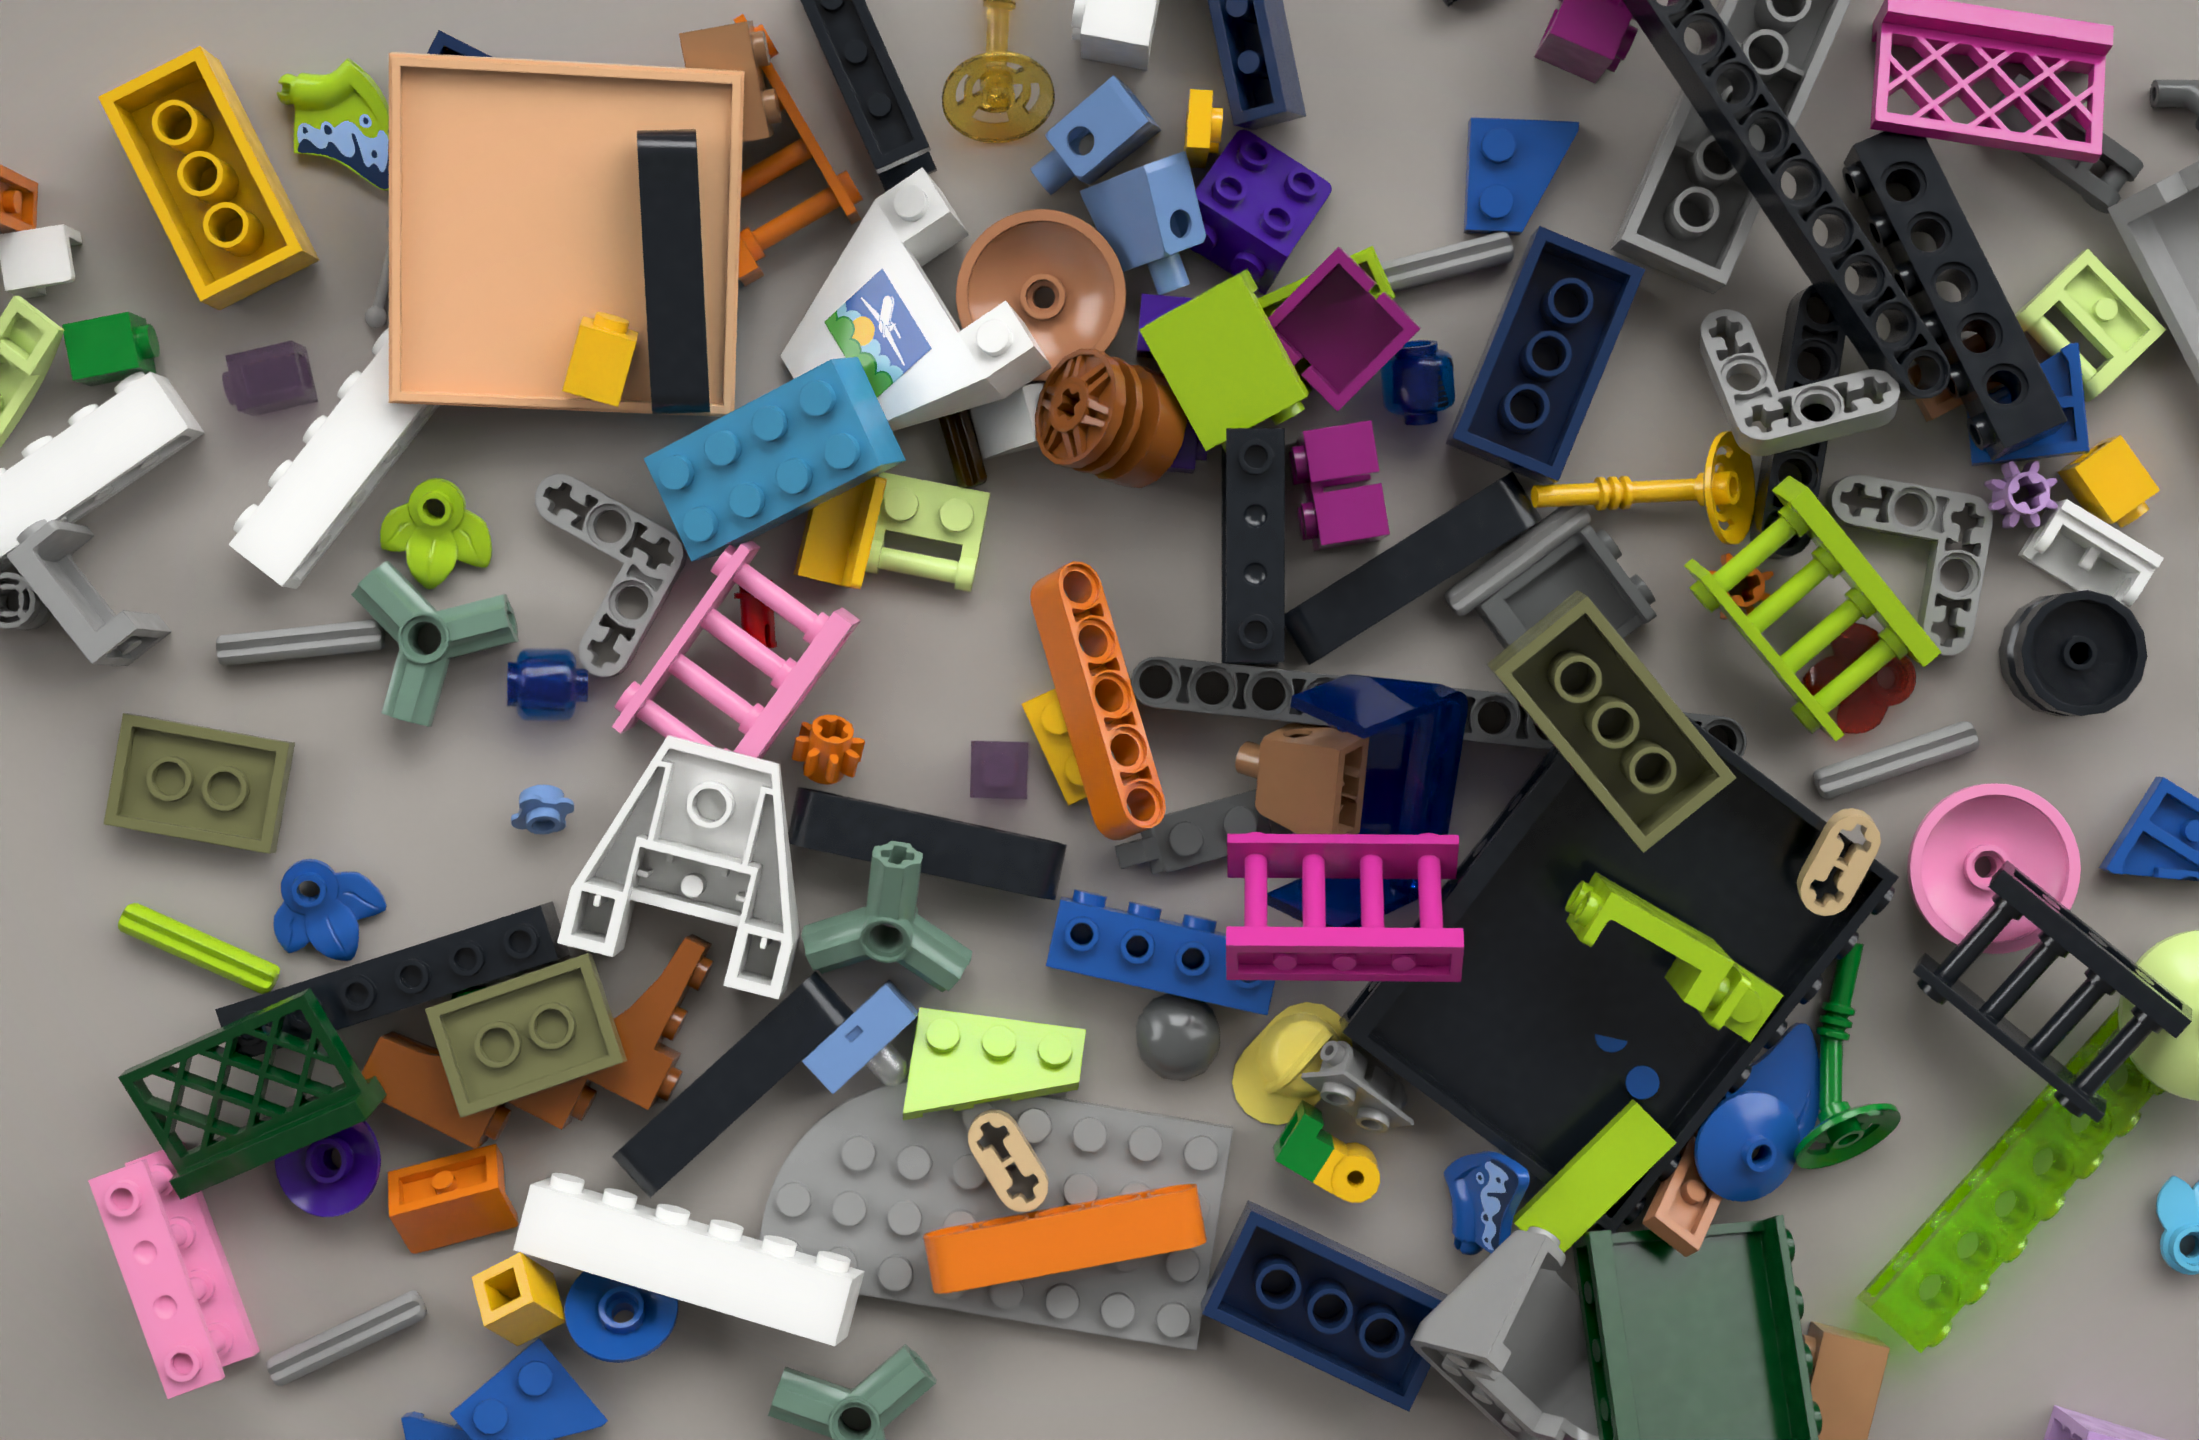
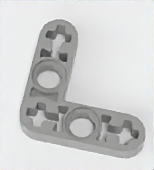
M1723 309L1710 313L1702 321L1699 338L1701 356L1734 439L1740 449L1748 454L1767 456L1878 428L1888 424L1896 415L1900 397L1899 383L1885 371L1877 369L1863 370L1779 392L1752 325L1746 316L1738 311ZM1725 333L1729 339H1734V355L1728 357L1726 343L1722 337H1716L1717 334ZM1746 373L1754 376L1759 384L1751 390L1740 391L1731 387L1727 380L1735 374ZM1872 393L1875 399H1882V403L1873 404L1870 398H1863V394ZM1843 398L1845 399V408L1851 407L1849 413L1844 412ZM1810 404H1822L1828 407L1833 415L1825 421L1815 422L1805 418L1801 410ZM1784 413H1790L1791 427L1788 426V417L1783 418ZM1761 421L1765 428L1771 427V431L1762 433L1760 428L1752 426V423Z
M553 474L545 478L537 487L535 506L539 514L550 523L624 563L581 639L578 649L579 660L589 673L599 677H615L623 673L631 664L685 566L687 551L681 538L672 531L572 476ZM567 484L572 487L570 497L586 507H589L592 496L598 499V503L586 515L583 530L575 527L576 523L583 518L582 516L563 508L559 511L558 515L552 512L555 503L549 499V494L553 489L563 491ZM608 511L619 512L626 521L627 529L625 535L615 543L604 542L596 532L598 519ZM639 524L647 527V530L640 536L646 541L655 545H661L664 539L671 542L668 552L675 556L671 565L660 563L656 570L650 567L653 557L637 547H634L631 558L624 554V551L636 540ZM629 587L640 588L648 597L647 611L638 619H627L618 609L619 596ZM609 615L618 625L635 629V633L631 640L625 634H620L613 647V650L620 654L616 663L606 661L602 667H599L596 664L598 654L592 650L595 642L606 643L612 635L614 628L604 626V622Z
M1850 475L1835 481L1829 488L1825 498L1826 509L1838 524L1846 527L1931 541L1917 622L1942 652L1938 656H1949L1962 652L1970 644L1974 634L1993 527V513L1989 511V505L1982 498L1973 494L1865 475ZM1856 486L1858 487L1859 497L1878 500L1882 499L1881 489L1887 490L1881 505L1882 522L1875 520L1880 509L1866 507L1857 509L1853 516L1849 515V505L1840 503L1841 494L1851 492L1853 487ZM1903 495L1915 496L1923 506V516L1915 526H1905L1895 516V504ZM1965 506H1968V516L1977 518V525L1974 528L1965 530L1962 546L1973 545V554L1964 550L1945 551L1946 542L1952 544L1959 541L1960 525L1951 522L1952 513L1961 512ZM1951 559L1962 562L1969 574L1966 586L1957 592L1948 590L1940 580L1942 566ZM1936 597L1945 601L1963 600V609L1951 608L1949 614V626L1957 628L1956 638L1946 639L1944 646H1941V638L1939 635L1932 633L1933 623L1944 621L1947 606H1935Z

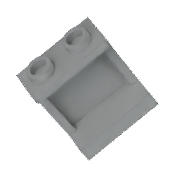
M43 519L27 527L17 537L19 545L6 556L91 664L129 666L172 632L158 614L123 610L116 615L72 560V554L94 537L88 526L57 520L47 522Z

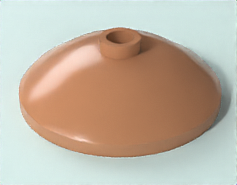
M1049 209L1026 210L997 221L987 228L972 244L962 262L956 286L957 311L960 323L964 329L1004 301H1007L1026 324L1052 366L1032 381H1046L1056 365L1065 356L1078 349H1096L1104 353L1107 351L1116 338L1124 318L1126 282L1121 264L1108 241L1090 224L1061 211ZM1041 288H1050L1055 295L1054 303L1046 309L1037 307L1034 300L1036 292Z

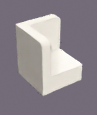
M61 224L0 234V262L5 291L17 296L19 295L22 298H31L47 295L46 286L73 282L75 280V272L70 246L82 244L81 232Z

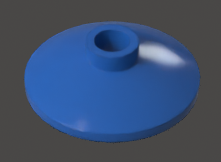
M1744 1091L1723 1099L1701 1124L1696 1136L1694 1159L1700 1178L1710 1190L1727 1200L1747 1202L1768 1195L1784 1182L1795 1165L1796 1161L1793 1153L1800 1143L1797 1121L1787 1105L1765 1092ZM1761 1145L1758 1154L1752 1159L1754 1149Z
M583 1271L574 1281L568 1292L565 1302V1321L573 1341L588 1355L606 1362H630L649 1355L667 1340L677 1321L679 1302L675 1298ZM628 1310L634 1314L633 1318L627 1322L617 1323L614 1321L615 1315L620 1311Z

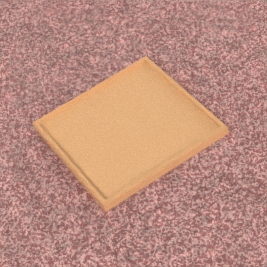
M390 52L389 403L652 414L637 131L696 129L710 412L669 415L723 417L734 411L745 71ZM596 312L616 315L630 322L628 329L639 332L619 407L562 391L583 316L594 319Z

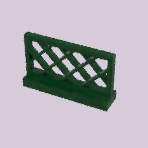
M310 988L131 1067L118 1077L176 1169L177 1173L169 1182L180 1200L367 1120L387 1095L376 1076L365 1080ZM299 1009L301 1010L312 1028L310 1041L282 1032L285 1015ZM272 1022L271 1027H268L265 1024ZM248 1034L267 1041L263 1062L235 1052L240 1035ZM226 1042L225 1048L218 1046ZM278 1046L306 1055L301 1075L273 1066ZM200 1054L221 1062L216 1082L189 1072L193 1056ZM315 1060L334 1065L344 1083L331 1087L312 1080L311 1076ZM180 1062L179 1068L172 1066ZM231 1066L259 1076L254 1095L227 1086ZM153 1074L175 1082L171 1102L153 1096L143 1078ZM269 1080L297 1090L292 1106L284 1107L264 1099ZM185 1087L213 1096L208 1115L181 1106ZM307 1094L313 1095L312 1097L306 1099ZM223 1100L250 1110L247 1125L238 1127L219 1120ZM260 1114L266 1115V1117L259 1119ZM177 1120L204 1130L201 1145L187 1151L175 1132ZM215 1134L220 1135V1137L214 1139Z

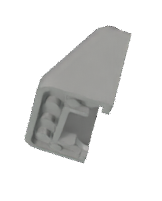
M1530 1226L1527 1231L1516 1230L1420 1322L1411 1340V1346L1512 1440H1599L1580 1298L1555 1272L1561 1270L1566 1260V1255L1559 1248L1560 1240L1550 1232L1535 1226Z

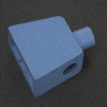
M1113 75L1045 134L1054 149L1030 169L1050 195L1054 194L1075 176L1079 181L1090 185L1159 133L1161 128L1131 89ZM1093 134L1094 146L1088 154L1082 156L1079 151V144L1085 136Z
M1185 151L1140 166L1080 190L1082 199L1098 232L1114 250L1123 272L1147 264L1158 295L1190 284L1179 252L1204 243L1206 234Z

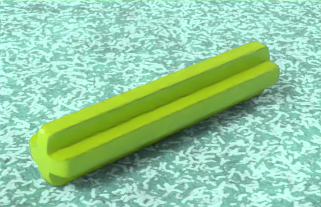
M138 903L128 904L119 919L118 929L121 932L260 994L271 992L279 978L280 968L278 965Z

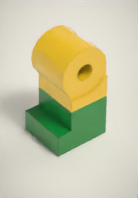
M1302 1100L1273 1146L1275 1161L1342 1200L1351 1203H1361L1370 1199L1377 1192L1380 1184V1172L1373 1152L1363 1144L1357 1142L1344 1143L1322 1129L1324 1125L1322 1111Z

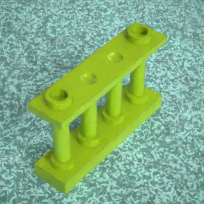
M1788 476L1771 490L1784 505L1777 512L1780 518L1713 575L1693 558L1684 567L1696 580L1689 587L1693 595L1710 613H1713L1717 608L1722 611L1796 700L1797 703L1790 710L1811 734L1820 728L1836 742L1845 734L1828 715L1830 711L1894 657L1901 660L1907 655L1925 667L1942 652L1812 491L1801 482ZM1806 533L1818 547L1811 553L1814 559L1746 616L1727 592L1795 534L1801 538ZM1840 574L1851 588L1844 594L1847 600L1779 656L1761 633L1828 576L1834 579ZM1873 615L1884 628L1877 634L1880 640L1812 696L1795 673L1861 617L1867 620Z

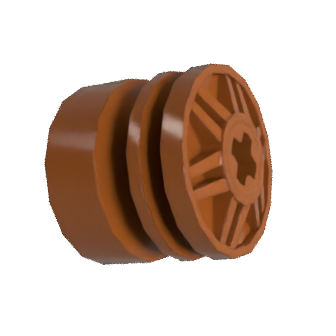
M1078 349L1065 356L1050 372L1040 392L1035 413L1036 439L1042 454L1050 461L1062 467L1073 468L1081 473L1094 474L1099 479L1129 488H1143L1157 481L1171 467L1182 446L1187 424V416L1164 374L1140 365H1130L1121 358L1110 357L1108 354L1096 349Z

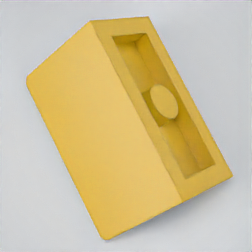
M875 476L808 511L793 575L846 588L861 589L887 479Z

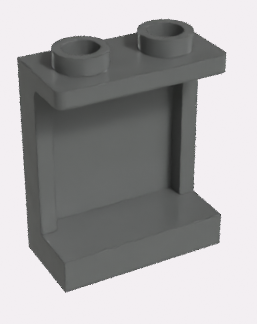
M1590 525L1582 528L1474 608L1504 649L1577 590L1590 598L1622 639L1642 624L1649 623L1657 617L1650 606L1656 601L1651 590L1638 575L1635 574L1631 578L1628 577L1617 562L1622 553L1614 540L1605 530L1601 529L1596 533Z

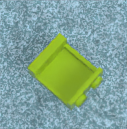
M1248 269L1139 329L1205 451L1221 444L1226 452V428H1251L1271 417L1275 425H1278L1305 410L1301 400L1305 399L1312 391L1307 380L1302 382L1254 294L1258 287Z
M1597 872L1594 873L1589 883L1582 880L1575 887L1567 901L1565 910L1570 914L1566 922L1579 941L1585 945L1592 947L1606 923L1614 920L1677 956L1665 978L1684 1002L1703 1013L1735 963L1714 939Z

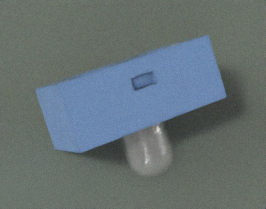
M888 980L855 1010L847 1020L811 1051L802 1062L832 1094L840 1089L864 1065L882 1084L887 1086L900 1085L908 1076L909 1066L906 1059L890 1041L917 1017L919 1011Z

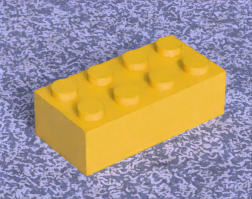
M198 46L98 97L200 302L217 310H222L320 261L220 60L207 50Z

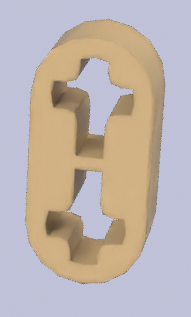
M1849 808L1842 809L1833 814L1824 826L1797 879L1798 893L1806 908L1814 914L1830 916L1843 911L1851 902L1878 853L1881 844L1880 832L1871 816L1864 811ZM1857 824L1861 825L1860 830L1866 839L1863 845L1859 843L1851 844L1844 858L1840 857L1844 848V842L1838 833L1842 829L1852 831ZM1834 866L1838 869L1834 874L1833 881L1839 891L1835 895L1825 893L1821 900L1816 899L1817 894L1811 883L1814 879L1824 882Z
M994 1109L980 1113L973 1120L968 1131V1144L972 1154L997 1195L1008 1208L1016 1212H1028L1036 1209L1044 1202L1048 1193L1049 1178L1045 1168L1017 1122L1010 1114ZM990 1122L994 1128H1000L1004 1125L1008 1129V1133L1003 1138V1143L1010 1155L1002 1159L995 1146L990 1144L983 1147L979 1143V1140L984 1135L983 1124ZM1015 1162L1023 1176L1027 1177L1034 1174L1038 1178V1181L1033 1185V1197L1027 1199L1022 1192L1015 1195L1009 1192L1008 1189L1013 1185L1014 1179L1007 1167L1008 1165Z

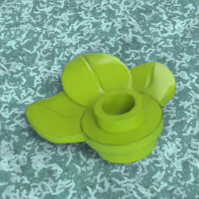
M431 478L421 482L412 491L408 503L391 509L381 525V548L392 552L406 551L407 564L411 574L426 589H434L440 585L451 573L457 560L481 568H486L490 564L492 542L487 524L478 515L466 509V501L461 490L448 480ZM429 499H438L444 504L445 514L443 516H434L428 511L427 501Z

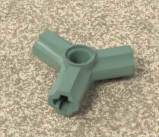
M385 561L379 567L372 570L358 583L357 588L351 594L399 644L400 649L381 714L427 727L432 726L452 658L519 641L514 610L506 594L437 611L389 561ZM433 623L441 633V643L435 652L427 655L419 647L418 634L422 627Z
M890 841L888 844L874 847L867 905L805 925L801 937L804 943L805 956L813 971L818 970L823 974L872 958L882 963L897 962L941 992L945 990L950 991L969 965L972 951L918 915L917 899L923 853L912 848L910 843ZM882 924L892 925V926H894V927H896V928L887 927V926L882 925Z
M906 1344L856 1387L851 1389L785 1367L768 1416L828 1436L833 1440H886L884 1428L934 1386L937 1380L923 1359ZM851 1407L864 1409L870 1416L871 1425L863 1430H853L844 1423L842 1412Z

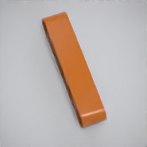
M1073 561L1039 579L1033 585L1030 594L1031 606L1093 820L1097 829L1105 837L1111 840H1124L1153 828L1162 821L1166 810L1165 798L1101 580L1097 572L1090 565ZM1127 805L1129 806V808H1130V810H1131V814L1129 813V811H1128V809H1127Z
M1196 1184L1162 1187L934 1230L923 1235L933 1292L939 1294L1194 1248L1207 1242Z

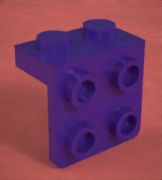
M1245 129L1239 130L1195 190L1206 237L1204 243L1189 249L1201 254L1233 276L1248 269L1258 287L1257 291L1266 295L1293 249L1328 199L1332 187L1328 181L1257 135Z

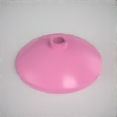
M1998 783L1978 784L1960 789L1948 795L1926 814L1919 824L1910 845L1907 873L1909 888L1917 909L1931 928L1949 942L1958 945L1995 904L1992 897L1996 893L1988 886L1992 876L2008 860L2070 910L2078 892L2081 874L2079 849L2070 826L2059 811L2048 801L2032 791L2018 786ZM1985 856L1989 859L1991 868L1987 875L1980 877L1975 871V863L1980 857ZM2025 916L2019 921L2012 919L1982 953L2005 954L2026 949L2041 941L2038 934L2042 930Z

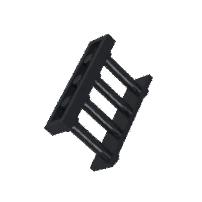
M800 0L885 192L922 167L928 175L936 172L937 168L929 151L931 149L865 0Z
M1226 428V452L1221 445V663L1278 664V662H1285V428Z
M2007 860L1992 876L1988 886L1996 893L1992 897L1995 904L1941 964L1937 963L1928 954H1923L1913 970V973L1920 978L1917 981V985L1935 1002L1944 1005L1949 1001L2057 1090L2054 1093V1097L2070 1113L2079 1118L2087 1114L2098 1123L2105 1115L2107 1101L2097 1091L2152 1031L2159 1034L2165 1029L2174 1038H2177L2192 1022V1008ZM2025 916L2042 930L2038 934L2041 941L1985 1002L1958 979L2012 919L2019 921ZM2070 953L2088 967L2084 972L2087 979L2031 1039L2004 1016L2059 956L2066 958ZM2117 991L2135 1005L2131 1009L2134 1016L2077 1077L2050 1054L2105 994L2112 996Z

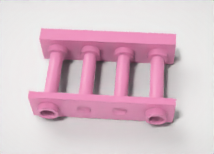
M753 541L742 543L738 548L729 545L711 569V572L717 576L716 580L641 685L636 681L631 683L616 703L615 709L621 712V714L612 725V728L621 734L633 728L640 719L664 738L670 735L715 747L653 701L672 674L740 724L738 730L745 736L733 752L762 759L861 620L843 607L833 611L830 617L824 612H821L818 616L749 565L761 548ZM735 583L805 634L803 640L810 645L798 662L791 657L785 661L717 611ZM703 629L772 679L770 685L776 688L777 691L766 707L759 703L755 706L751 705L684 656Z
M162 1149L125 1163V1167L92 1178L88 1182L167 1399L222 1380L225 1378L222 1367L252 1357L260 1352L203 1192L200 1191L180 1200L169 1182L177 1171Z

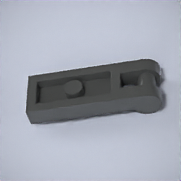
M2021 73L2012 78V81L2019 88L2030 82ZM2040 87L2027 95L2045 117H2048L2062 107L2056 98ZM2002 93L1993 106L2004 100L2006 96ZM2014 105L1997 116L2010 131L2025 133L2034 127ZM2070 113L2054 124L2067 140L2085 142L2086 130ZM2103 133L2102 155L2099 160L2105 163L2107 170L2101 179L2089 171L2094 163L2022 152L2081 194L2085 202L2091 207L2106 214H2110L2107 208L2115 205L2121 199L2118 192L2125 182H2133L2144 167L2143 162L2137 156L2105 133Z

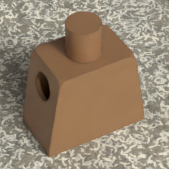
M1290 723L1264 736L1260 744L1246 741L1240 747L1235 761L1236 771L1257 779L1255 807L1259 814L1296 834L1360 833L1369 733Z

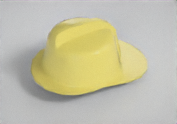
M1310 1002L1288 1006L1276 1015L1246 1047L1235 1064L1232 1079L1235 1098L1246 1114L1261 1123L1281 1125L1289 1122L1302 1100L1315 1106L1322 1099L1320 1096L1321 1092L1301 1079L1302 1073L1320 1071L1323 1061L1320 1053L1322 1047L1327 1042L1332 1040L1336 1042L1346 1041L1352 1046L1351 1038L1342 1032L1339 1021L1341 1017L1338 1013L1323 1004Z

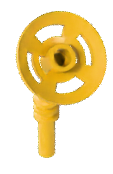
M1732 431L1721 432L1715 437L1706 459L1704 472H1700L1696 478L1631 481L1628 476H1620L1619 478L1609 476L1607 479L1596 477L1593 483L1534 485L1531 489V502L1534 508L1594 505L1596 510L1604 511L1606 508L1616 510L1618 507L1622 510H1627L1635 503L1697 501L1700 506H1705L1715 535L1726 545H1736L1744 540L1752 523L1755 506V477L1750 454L1740 449ZM1723 447L1727 452L1725 455H1716L1717 450ZM1718 465L1719 467L1715 472V466ZM1716 506L1720 509L1719 513L1716 511ZM1719 522H1728L1729 526L1723 530L1719 526Z

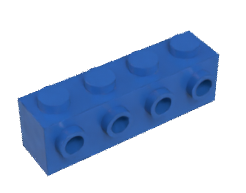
M1074 889L1072 899L1061 896L1046 962L1047 967L1268 1015L1275 980H1226V933L1215 931L1217 921L1190 914H1184L1182 923L1160 919L1161 908L1136 902H1129L1127 911L1105 906L1107 896Z

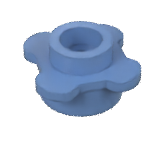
M531 786L520 793L519 812L511 816V825L516 829H527L531 833L540 835L561 831L566 827V815L574 811V802L569 798H564L563 791L555 786Z

